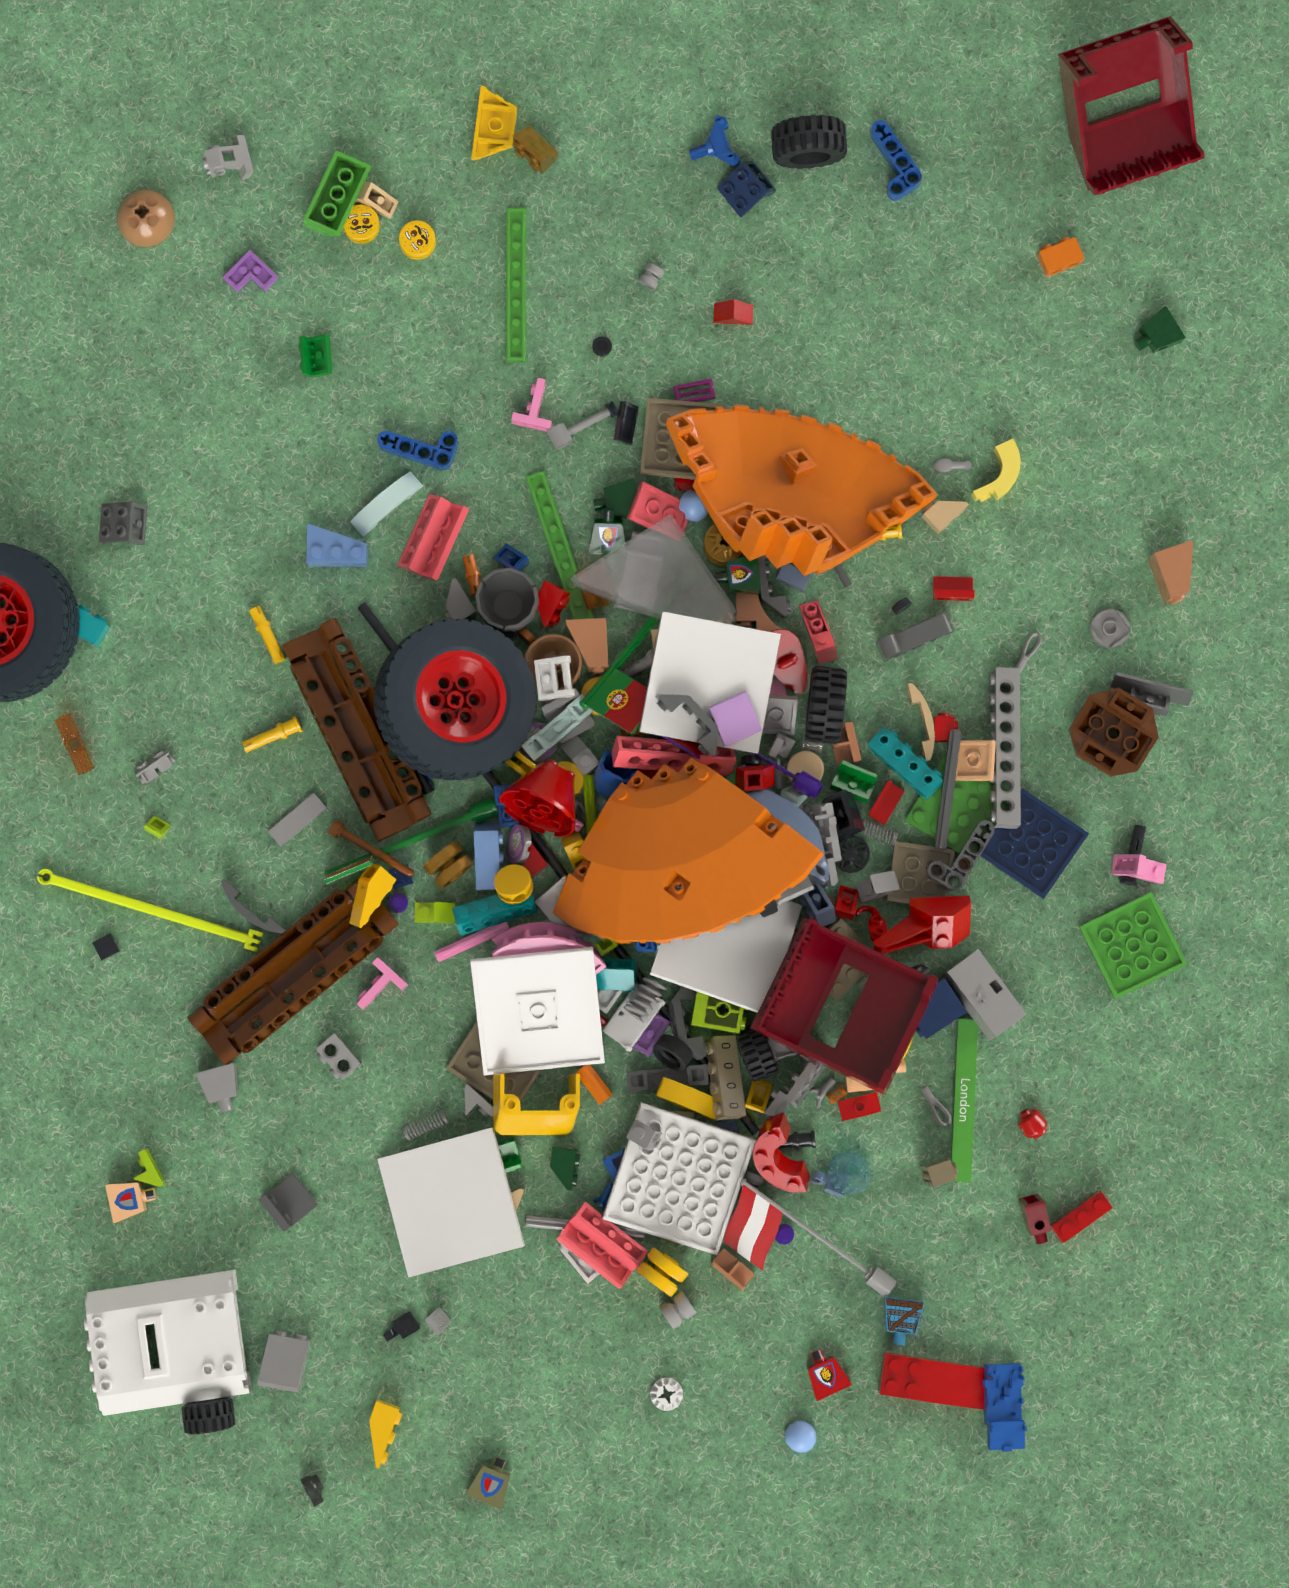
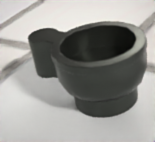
M316 1474L312 1477L306 1476L300 1479L314 1507L324 1502L319 1492L324 1487Z

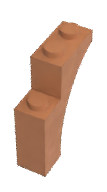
M735 593L736 624H740L741 627H752V624H756V630L767 632L781 629L766 615L757 594Z

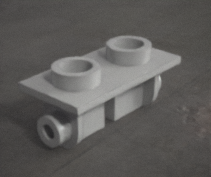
M162 749L158 750L152 755L153 758L148 762L143 761L136 766L137 770L134 773L136 777L141 775L138 779L142 784H148L159 776L155 771L157 767L163 773L176 762L172 755L167 756L169 755L168 749L164 751Z

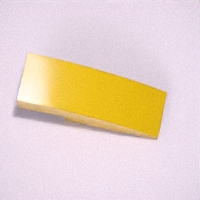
M666 1077L662 1078L656 1093L657 1097L709 1120H716L712 1109L713 1096Z

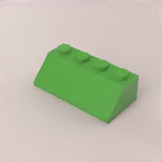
M336 150L303 219L305 227L322 235L339 237L372 166Z

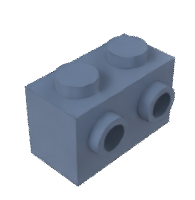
M814 880V889L800 895L798 901L802 905V909L806 908L808 919L812 918L818 921L819 925L827 926L836 922L835 909L821 884Z

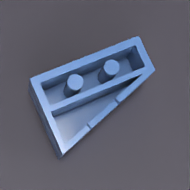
M307 523L306 563L308 566L368 567L369 547L367 543Z
M475 822L476 890H494V878L500 870V864H504L503 851L500 852V844H503V832L499 830V822H480L478 824Z

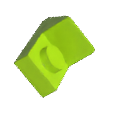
M415 902L414 923H455L452 910L455 907V903Z
M144 1149L138 1152L139 1158L137 1160L142 1169L146 1168L147 1171L133 1179L158 1187L166 1185L149 1150Z

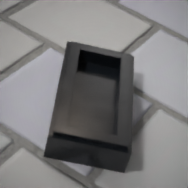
M620 401L613 440L626 445H632L639 406L626 401Z

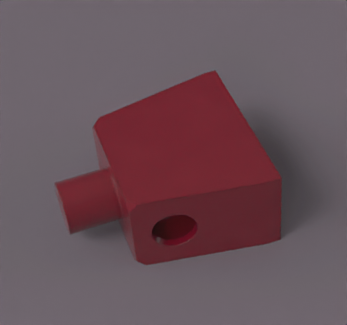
M1038 1193L1019 1198L1027 1231L1031 1236H1034L1036 1244L1048 1242L1046 1232L1051 1231L1044 1200Z

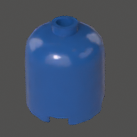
M606 750L602 754L593 776L594 787L599 794L610 798L621 783L626 785L639 769L613 767L612 753L610 750Z

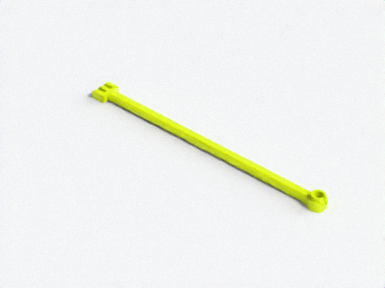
M42 869L38 872L43 876L44 874H49L50 876L48 881H44L43 877L37 876L38 882L43 885L53 884L245 943V949L258 952L259 948L251 945L252 942L260 945L261 941L254 939V935L262 937V932L249 929L247 934L54 875L48 869Z

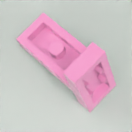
M538 378L537 383L532 384L531 395H533L532 402H528L526 414H529V416L513 412L512 424L546 432L552 428V421L538 418L546 386L545 379Z
M1114 854L1111 874L1130 876L1163 884L1166 864L1146 859V856L1140 854Z
M378 957L373 961V964L384 974L382 977L378 975L371 982L373 986L369 991L364 990L358 996L359 1002L357 1005L363 1010L390 981L396 984L402 991L408 986L401 977Z

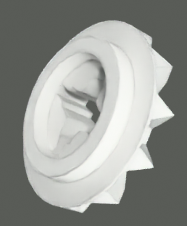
M661 1378L653 1384L650 1396L655 1407L663 1411H669L680 1405L683 1398V1390L676 1380ZM663 1386H665L668 1392L675 1391L670 1395V1403H668L665 1397L658 1398L663 1394Z

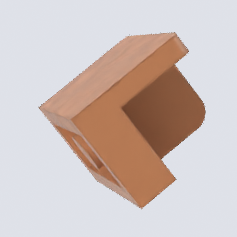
M853 721L844 723L840 742L832 744L837 767H839L841 760L853 764L862 760Z
M724 1248L711 1262L713 1267L742 1291L755 1275Z

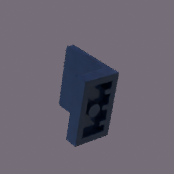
M753 161L743 162L717 187L739 217H743L763 197L771 196L776 192V189Z

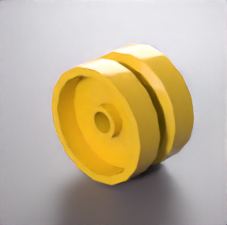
M653 1247L647 1257L655 1266L653 1267L647 1262H642L636 1271L672 1297L678 1287L670 1280V1277L678 1282H683L689 1273L680 1267L679 1263L670 1256L661 1253Z

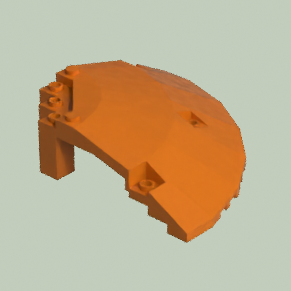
M734 405L733 408L723 409L722 406H719L715 410L706 411L705 408L690 409L667 418L666 426L683 465L687 464L696 474L693 488L723 538L735 552L741 551L749 561L766 555L777 569L793 563L803 576L813 572L818 575L830 570L882 539L886 528L895 524L901 525L935 500L937 496L934 489L917 471L908 465L905 467L896 461V456L893 454L889 456L880 450L882 446L870 440L865 442L856 438L857 434L855 433L850 435L843 432V428L830 422L828 425L818 423L816 418L802 415L800 418L790 415V411L775 409L774 412L765 411L763 407H760L759 410L749 409V406Z
M690 758L679 773L664 764L652 779L637 770L626 785L621 783L608 799L578 850V853L584 860L572 874H568L553 914L576 931L597 935L603 939H611L620 944L631 942L671 943V940L679 938L685 940L698 937V934L718 932L729 923L734 921L738 923L741 918L747 915L753 916L765 910L764 906L772 900H778L782 897L780 894L789 887L794 888L803 881L824 854L785 822L783 823L772 816L763 805L705 764H700L693 758Z

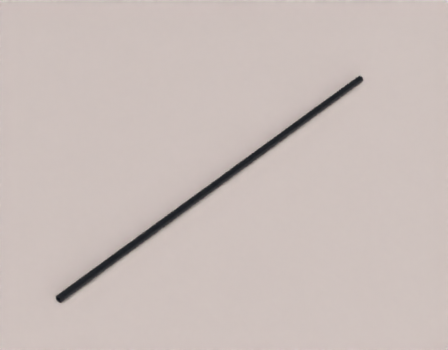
M366 603L361 604L357 609L391 652L397 644ZM430 697L431 705L437 706V700ZM441 714V721L447 724L448 718L446 715ZM492 771L482 774L493 790L494 786L502 785ZM529 829L533 844L560 879L564 875L567 877L568 872L538 832ZM618 943V946L613 949L619 959H632L622 944ZM636 964L637 983L646 985L642 980L646 976ZM665 1003L659 1012L665 1019L670 1021L668 1006ZM706 1057L696 1060L699 1065H708ZM747 1111L745 1116L739 1118L752 1136L760 1130Z

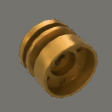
M714 524L705 534L703 550L705 557L711 564L726 568V561L740 558L744 554L741 551L735 552L729 544L727 547L724 544L720 545L724 538Z

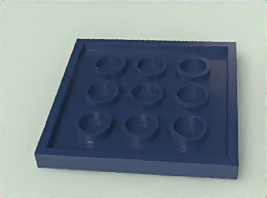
M1022 788L1020 791L1021 825L1017 829L994 828V834L980 857L1044 900L1089 833Z

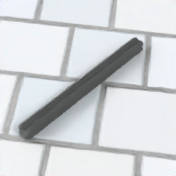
M950 730L935 839V847L946 849L961 741V731Z

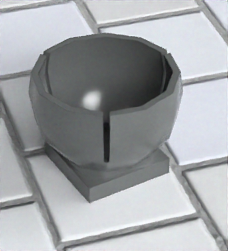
M512 568L493 570L481 580L482 582H480L475 595L477 614L487 625L501 632H510L527 627V624L534 619L540 603L538 588L526 573Z

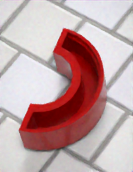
M784 1112L776 1114L766 1120L759 1130L753 1149L754 1164L760 1175L773 1186L792 1193L807 1192L811 1177L805 1162L787 1158L778 1148L780 1145L787 1143L791 1128Z

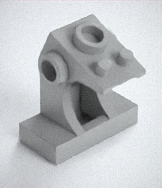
M245 135L236 136L232 142L233 146L219 147V145H213L204 151L206 157L202 159L207 175L211 174L212 178H214L215 176L225 174L227 169H237L241 180L251 177L254 171ZM232 154L234 161L224 162L223 155Z

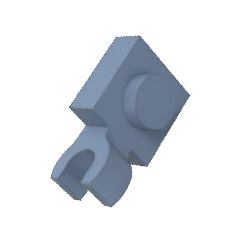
M816 1170L815 1174H812L810 1182L817 1185H825L823 1191L842 1198L845 1195L849 1177L832 1170L828 1175Z

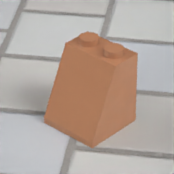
M1192 540L1155 552L1148 559L1164 604L1170 603V605L1180 603L1190 591L1193 554Z
M606 618L566 620L567 631L572 641L578 647L588 672H593V675H603L608 669Z

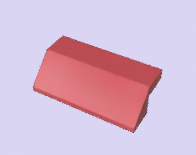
M429 494L397 566L427 579L438 581L469 509L462 505L453 504L441 496Z
M584 1202L565 1224L556 1240L620 1289L631 1272L640 1266L648 1251L612 1222L603 1220L601 1213L587 1202Z

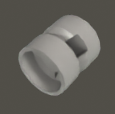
M683 1291L673 1297V1302L667 1301L659 1307L673 1329L683 1323V1318L689 1319L697 1313Z

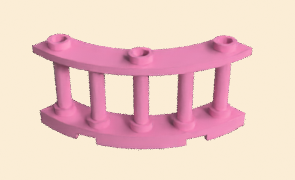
M552 922L526 923L509 928L492 938V941L498 947L492 951L493 957L593 947L595 973L597 974L606 968V964L599 957L600 953L590 941L592 938L563 924Z

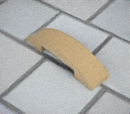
M909 683L906 688L910 704H919L927 741L920 743L923 758L929 762L933 754L935 742L933 718L921 692L912 683Z

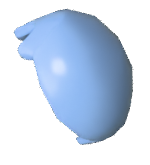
M689 490L683 494L680 499L679 509L684 512V518L693 522L704 519L708 511L696 491Z
M795 1421L789 1424L786 1429L785 1441L793 1451L806 1453L813 1449L817 1442L816 1431L806 1421Z

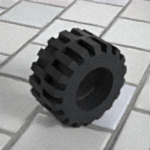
M753 1029L736 1035L740 1054L748 1074L754 1082L778 1073V1067L766 1036Z
M228 1397L190 1402L181 1407L184 1433L205 1434L222 1431L236 1424L233 1400Z

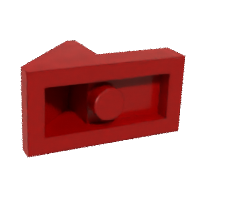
M840 885L834 907L835 916L853 921L859 896L857 889Z

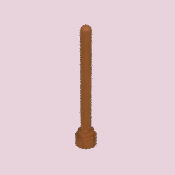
M335 820L331 825L328 834L333 837L345 838L407 876L414 874V870L348 832L344 824L338 820Z

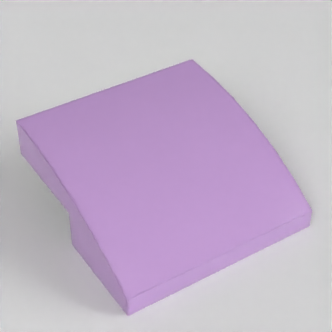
M745 691L708 707L725 747L762 731Z

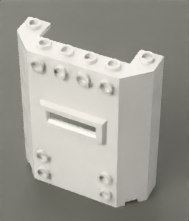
M236 1269L87 1292L85 1297L86 1318H84V1327L89 1333L87 1349L91 1351L92 1359L89 1360L90 1371L94 1372L95 1379L92 1380V1389L97 1394L99 1410L102 1411L103 1416L252 1392L250 1372L246 1369L236 1290H238ZM148 1324H154L160 1364V1368L151 1369L145 1327Z

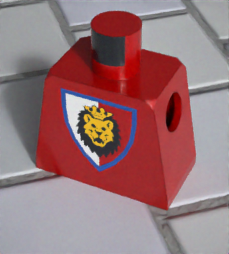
M821 1348L810 1353L814 1364L807 1367L816 1401L852 1386L851 1381L833 1356L825 1359Z

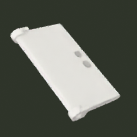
M638 984L635 986V991H640ZM631 990L602 1031L620 1043L626 1051L631 1052L632 1047L655 1015L665 1005L663 999L655 997L658 1002L657 1004L650 1003L653 1010H645L649 1016H641L644 1021L643 1023L629 1014L624 1007L625 1004L632 1005L629 1001L630 997L636 998L634 991Z

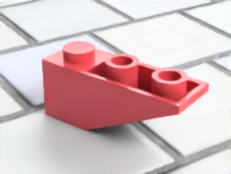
M818 600L799 605L818 665L836 660V645Z

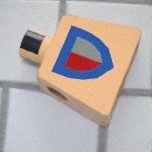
M141 1182L105 1185L113 1223L146 1211L145 1202L156 1200L155 1189L143 1190Z

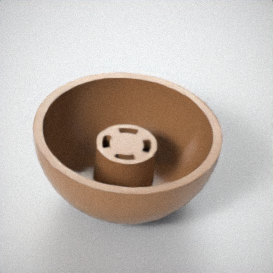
M138 190L129 194L121 202L117 212V224L122 236L127 241L137 246L150 247L163 242L170 235L175 224V213L169 200L162 194L153 190Z
M549 634L538 638L529 646L524 658H526L530 666L528 668L529 671H532L533 683H535L536 688L534 660L570 656L571 663L569 665L572 685L577 681L582 670V656L572 640L563 635ZM559 664L556 665V670H558L559 690H564L562 665Z

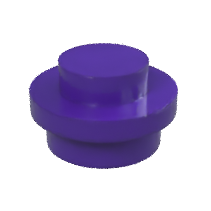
M395 893L390 896L388 907L394 913H402L408 907V900L405 895Z
M780 1224L775 1240L780 1244H788L794 1238V1230L787 1224Z

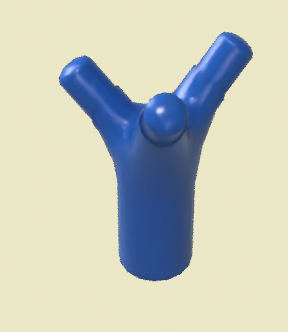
M611 1182L607 1183L599 1197L593 1199L594 1203L601 1201L599 1206L603 1207V1211L613 1186Z

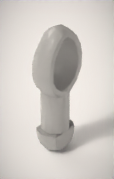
M942 458L933 463V468L941 473H948L952 469H965L966 471L972 468V463L968 460L951 461L948 458Z

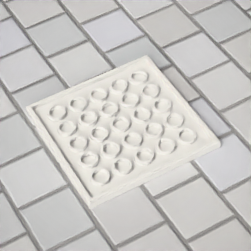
M641 1102L635 1119L662 1132L661 1141L658 1147L652 1151L628 1139L602 1219L718 1255L741 1187L740 1181L744 1178L756 1139Z

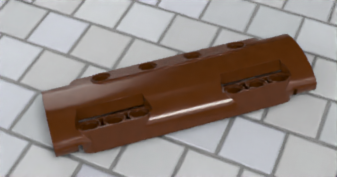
M337 618L329 619L322 623L319 629L283 644L282 647L291 664L290 669L363 820L369 824L377 842L385 840L432 815L413 769L399 758L392 759L389 756L391 751L388 747L389 743L383 739L381 735L382 730H379L376 721L378 718L375 717V691L351 642L345 637ZM343 645L346 651L340 652L336 646ZM348 662L352 663L355 669L349 670L345 664ZM338 668H339V670H340V672H341V674H342V676H343V678H344V680H345V682H346V684H347V686H348V688H349V690H350V692H351V694H352V697H351V695H350V693H349V691H348V689H347V687H346V685H345V683H344V681H343V679H342V677H341V675H340V673H339V671H338ZM360 680L363 683V687H356L354 681ZM313 683L317 689L310 690L307 688V684ZM324 719H331L334 722V725H326L324 723ZM348 754L351 757V761H344L341 755ZM382 758H383V760H384V762H385V764H386V766H387V768H388V770H389V772H390V774H391V776H392V778H393V780H394V782H395V784H396V786H397V788H398V790H399V793H398V791H397V789H396V787H395V785H394V783H393V781H392V779H391V777H390V775H389V773H388V771H387V769H386V767H385V765H384V763H383V761H382ZM398 769L405 770L407 776L401 777L397 772ZM406 788H414L416 794L410 795L407 792ZM359 790H366L368 797L360 796Z
M360 877L348 885L345 891L336 890L211 991L205 997L204 1005L197 1008L187 1017L194 1028L202 1034L224 1065H228L241 1053H248L255 1049L382 944L383 937L399 925L381 902L380 906L373 911L369 921L362 928L349 923L350 914L314 943L352 912ZM261 985H263V986H262L261 988H259L256 992H254L251 996H249L245 1001H243L240 1005H238L234 1010H232L229 1014H227L224 1018H222V1019L220 1020L221 1017H223L226 1013H228L231 1009H233L237 1004H239L242 1000H244L248 995H250V994H251L253 991H255L258 987H260Z

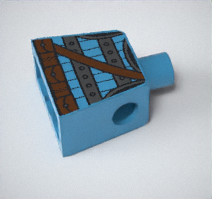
M884 1297L885 1330L894 1332L893 1344L905 1345L906 1334H916L924 1307L923 1301Z

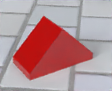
M736 299L714 303L713 323L753 325V305Z
M531 844V847H528L527 852H530L523 864V867L529 871L531 879L548 867V864L533 844Z

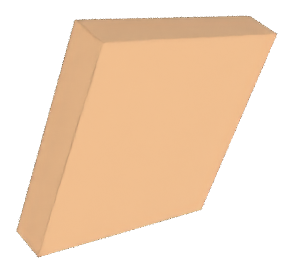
M961 740L955 781H993L996 741Z

